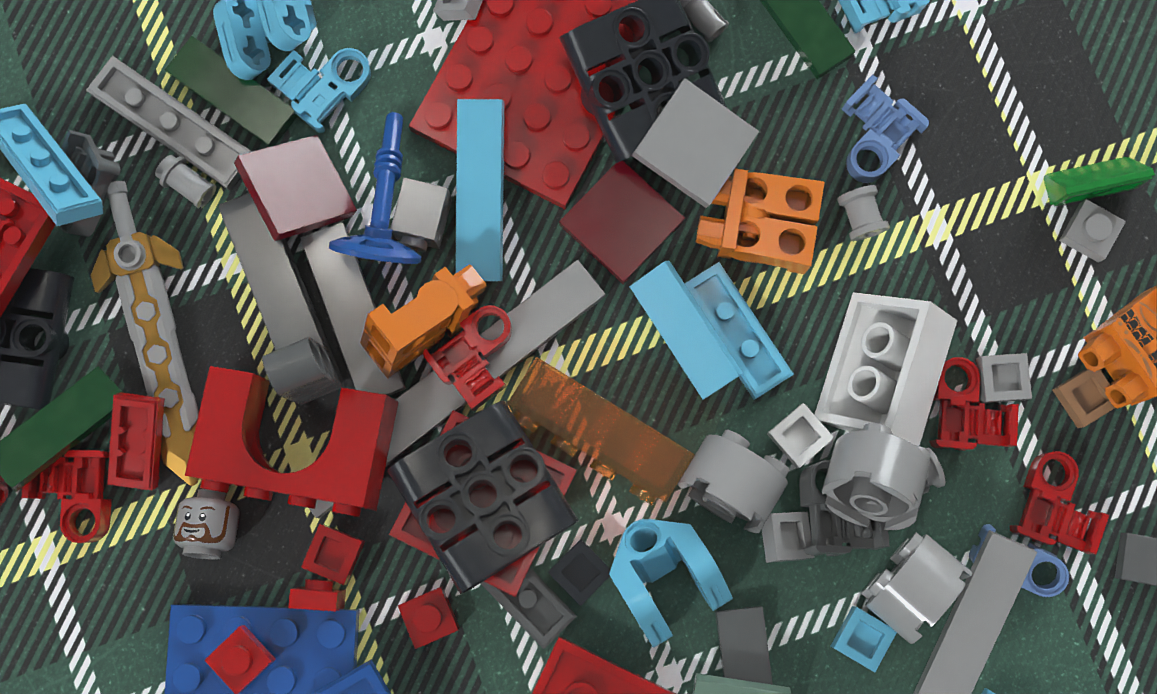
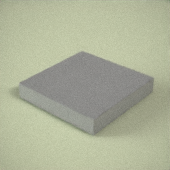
M684 78L631 156L707 208L715 199L759 131Z

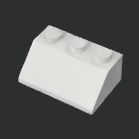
M853 292L814 414L821 423L848 432L863 430L864 425L868 423L883 424L891 429L892 435L919 446L957 320L931 301Z

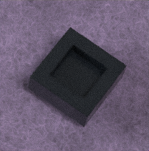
M580 539L548 573L581 606L610 577L611 569Z

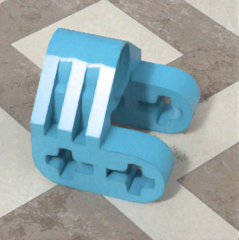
M220 0L213 9L214 20L227 67L235 76L243 80H252L269 67L271 58L267 43L271 42L275 47L283 51H292L310 37L311 31L317 24L311 0Z
M640 519L633 522L622 535L609 573L653 648L671 638L673 634L643 584L645 582L653 583L676 569L679 561L682 560L686 565L697 588L712 611L733 599L716 562L691 524L653 519ZM651 546H654V547L651 548L650 550H648V551H646V552H643V551H645L647 548H649V547H651Z

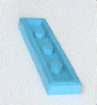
M457 99L456 273L470 264L484 281H502L505 101L502 99Z
M26 104L1 108L0 150L56 226L103 214L102 200Z

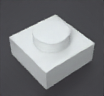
M804 403L799 405L767 433L796 468L804 465L834 439Z

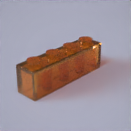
M538 357L535 358L507 403L509 408L515 411L514 416L521 426L535 433L538 426L554 435L550 442L552 445L574 457L577 450L593 460L589 466L592 470L612 482L616 475L632 484L628 492L651 506L656 499L662 503L667 502L695 456L694 453Z

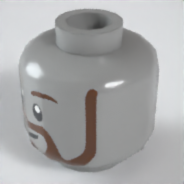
M199 489L197 497L186 498L179 503L173 541L183 548L182 554L184 556L216 560L221 558L222 552H227L234 547L240 511L235 504L225 501L226 493Z

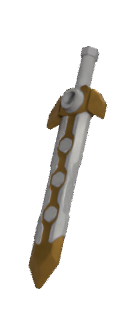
M114 181L110 183L107 189L106 198L109 199L119 238L110 240L106 245L107 250L100 251L91 273L94 290L97 293L103 291L114 280L116 281L130 338L134 342L147 396L165 398L161 442L163 463L188 485L194 486L198 483L199 479L185 476L199 411L195 396L191 392L175 332L176 324L163 275L158 267L162 264L182 270L184 268L182 259L177 249L155 235L151 237L142 232H136L127 198L128 190L125 181Z

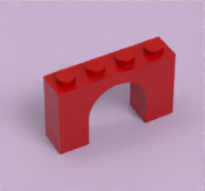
M210 366L185 476L202 479L201 489L228 493L230 485L245 487L243 496L267 501L272 500L273 492L289 495L287 504L315 509L317 500L333 503L332 512L360 517L361 508L377 511L398 401L385 394L341 387L332 434L322 455L314 463L302 470L281 473L267 461L259 440L260 424L270 381L254 373Z

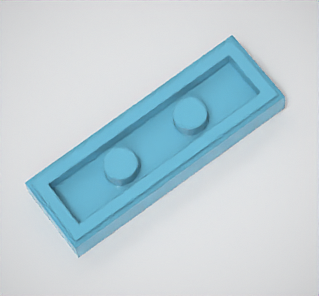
M664 261L629 286L702 399L709 397L743 374L670 261Z
M720 262L684 283L743 372L739 378L753 400L794 375Z

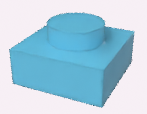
M852 606L830 647L867 669L876 672L897 632L858 607Z

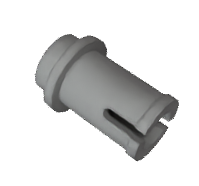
M680 0L688 19L704 36L707 43L716 39L728 27V21L723 19L708 0Z
M173 155L165 157L155 172L156 177L160 179V185L164 188H173L191 201L197 208L204 207L213 197L216 185L208 182L186 165V159L179 156L176 158Z

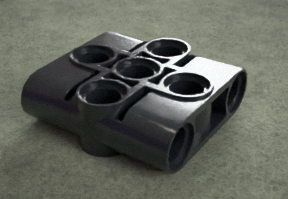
M637 0L576 27L559 37L582 87V104L588 112L595 116L616 163L631 157L657 119L658 106L665 107L680 85L679 82L684 80V78H689L698 73L700 79L692 83L727 108L708 65L710 55L708 44L703 37L694 33L680 0ZM619 24H625L631 29L633 43L622 38L619 32ZM676 31H680L681 35H678L663 43L660 42V39ZM677 48L684 50L688 55V67L681 64L678 60ZM610 62V67L591 76L588 75V71ZM639 65L645 66L650 71L652 77L651 84H646L639 77ZM600 82L608 84L613 90L614 98L612 103L605 101L601 97L598 89ZM628 105L630 106L631 111L609 121L607 115Z
M30 268L0 317V404L41 410L50 403L58 361L67 353L69 348V337L65 331V325L75 279L73 276ZM31 314H37V315L51 316V317H53V319L50 320V319L39 318V317H34V316H30V315H31ZM45 331V343L40 349L36 350L35 338L40 332ZM21 360L42 362L44 364L43 367L21 364Z
M504 400L487 407L405 456L387 471L460 594L474 588L579 521L546 468L542 456L535 450ZM521 442L523 443V445H521V446H519V447H517V448L511 450L512 448H514L515 446H517L519 443H521ZM464 445L472 451V457L466 465L454 467L448 464L446 455L453 446ZM520 460H528L536 466V477L526 483L518 482L511 476L510 469L512 465ZM481 484L492 486L497 493L495 502L486 508L474 506L470 501L472 490ZM545 484L549 485L548 488L537 493L536 495L524 501L520 505H515L517 502L534 493L536 490L540 489ZM430 499L428 502L420 506L418 509L416 508L417 505ZM439 509H448L455 514V524L446 533H436L429 526L431 515ZM512 524L520 530L522 539L515 548L503 549L495 543L494 534L500 526ZM475 528L478 529L476 532L459 541L452 547L448 548L446 551L443 552L441 550V548L456 541L457 539L461 538L462 536L474 530Z

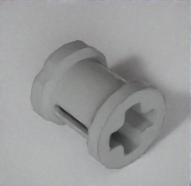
M876 185L857 188L837 198L839 206H844L852 228L849 237L853 242L879 235L890 229L888 221L882 220L876 203L875 195L878 194Z

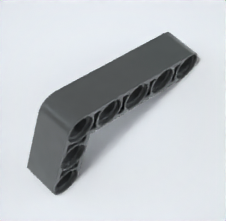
M249 192L219 204L221 216L275 348L274 352L262 356V362L268 379L276 393L285 399L303 405L341 387L343 388L344 382L286 238L278 241L273 240Z

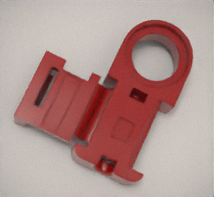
M492 305L479 308L459 324L463 331L433 354H430L426 348L423 351L424 358L438 377L446 385L453 384L473 411L507 387L499 376L494 379L485 368L489 365L486 358L504 346L512 334V325L507 313L503 309ZM489 315L499 317L504 323L502 334L494 340H486L478 333L479 322ZM482 354L485 357V360H482L479 355ZM451 376L456 380L454 383L449 379Z
M963 357L951 358L944 363L933 401H940L938 439L931 440L930 445L934 448H954L955 450L962 451L974 449L977 444L1002 447L1017 446L1019 404L999 405V410L985 409V403H977L979 402L980 373L978 368L969 359ZM957 366L966 372L968 383L963 391L957 392L947 386L945 373L949 367ZM1002 412L1004 413L1003 436H1001ZM968 439H975V443L968 442Z
M69 450L65 453L64 457H60L22 487V498L45 499L46 493H58L57 499H61L60 528L65 538L74 543H93L101 540L107 534L111 521L112 499H103L105 458H109V452L100 450ZM74 458V462H68V459ZM66 495H72L71 499H66ZM84 509L90 510L95 517V526L87 535H82L76 528V518Z
M1048 452L1038 455L1030 465L1023 487L1031 491L1019 526L1010 525V531L1020 537L1031 538L1033 542L1041 545H1054L1058 542L1083 553L1096 555L1109 515L1103 512L1096 513L1088 510L1086 515L1074 510L1076 504L1068 501H1071L1079 477L1077 463L1070 455L1064 452ZM1051 459L1059 461L1065 470L1064 480L1057 486L1050 485L1043 477V467ZM1090 519H1091V522H1090V525H1089V528H1088V531H1087L1085 540L1083 541L1084 536H1085V533H1086V530H1087V527H1088V524H1089V521H1090ZM1049 534L1056 536L1055 540L1049 538Z

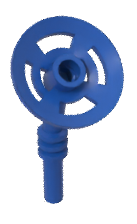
M392 112L386 116L382 148L377 151L373 174L377 182L370 225H365L363 235H352L330 241L329 249L370 260L402 264L421 263V256L413 249L393 240V230L389 229L395 182L401 177L403 155L399 151L403 128V117L401 114Z

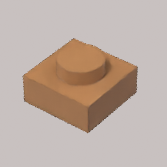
M1086 368L1052 389L1077 428L1089 425L1114 409V406L1105 395V387L1109 385V382L1101 370L1093 372Z

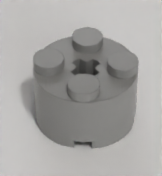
M865 424L863 430L846 433L837 439L822 488V495L825 493L827 495L825 504L839 517L860 526L869 528L870 520L886 522L884 530L907 528L914 524L917 518L931 454L921 446L913 445L900 437L892 435L891 429L883 424Z
M725 430L722 436L707 435L678 482V486L681 489L691 486L692 490L688 496L721 519L732 524L737 516L748 521L744 530L760 533L788 484L785 477L790 470L789 467L774 457L765 455L762 458L748 449L750 443L733 431Z
M917 532L910 539L907 538L890 557L896 563L891 572L886 568L881 574L877 573L861 592L868 599L865 606L910 644L915 643L922 637L916 630L925 621L933 626L966 586V583L962 580L971 577L973 573L930 536L925 534L921 537Z

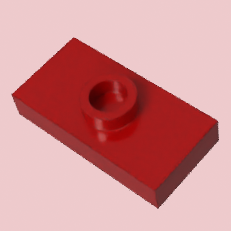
M122 392L113 395L107 485L151 491L158 487L165 398Z

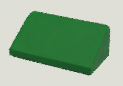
M1122 157L1048 173L1044 176L1043 180L1050 205L1055 207L1136 189L1153 179L1152 177L1155 176L1153 168L1129 157Z

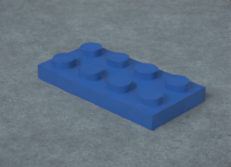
M173 604L170 611L165 694H234L204 660L242 625H245L276 660L240 694H312L357 668L360 609H341L334 612L288 607Z

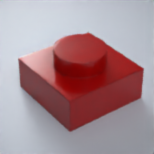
M319 524L301 568L339 584L347 585L365 541L325 524Z
M305 579V587L300 586L290 589L288 608L336 612L345 608L346 590L333 589L334 581Z
M443 586L398 605L415 649L460 629Z
M242 625L204 661L234 694H240L276 658L245 625Z

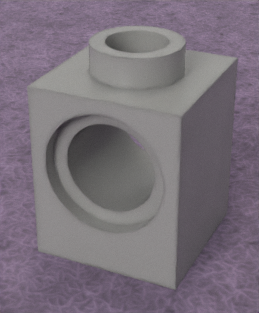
M403 178L390 228L393 230L395 238L401 240L400 243L417 252H426L427 247L440 249L452 202L448 188Z

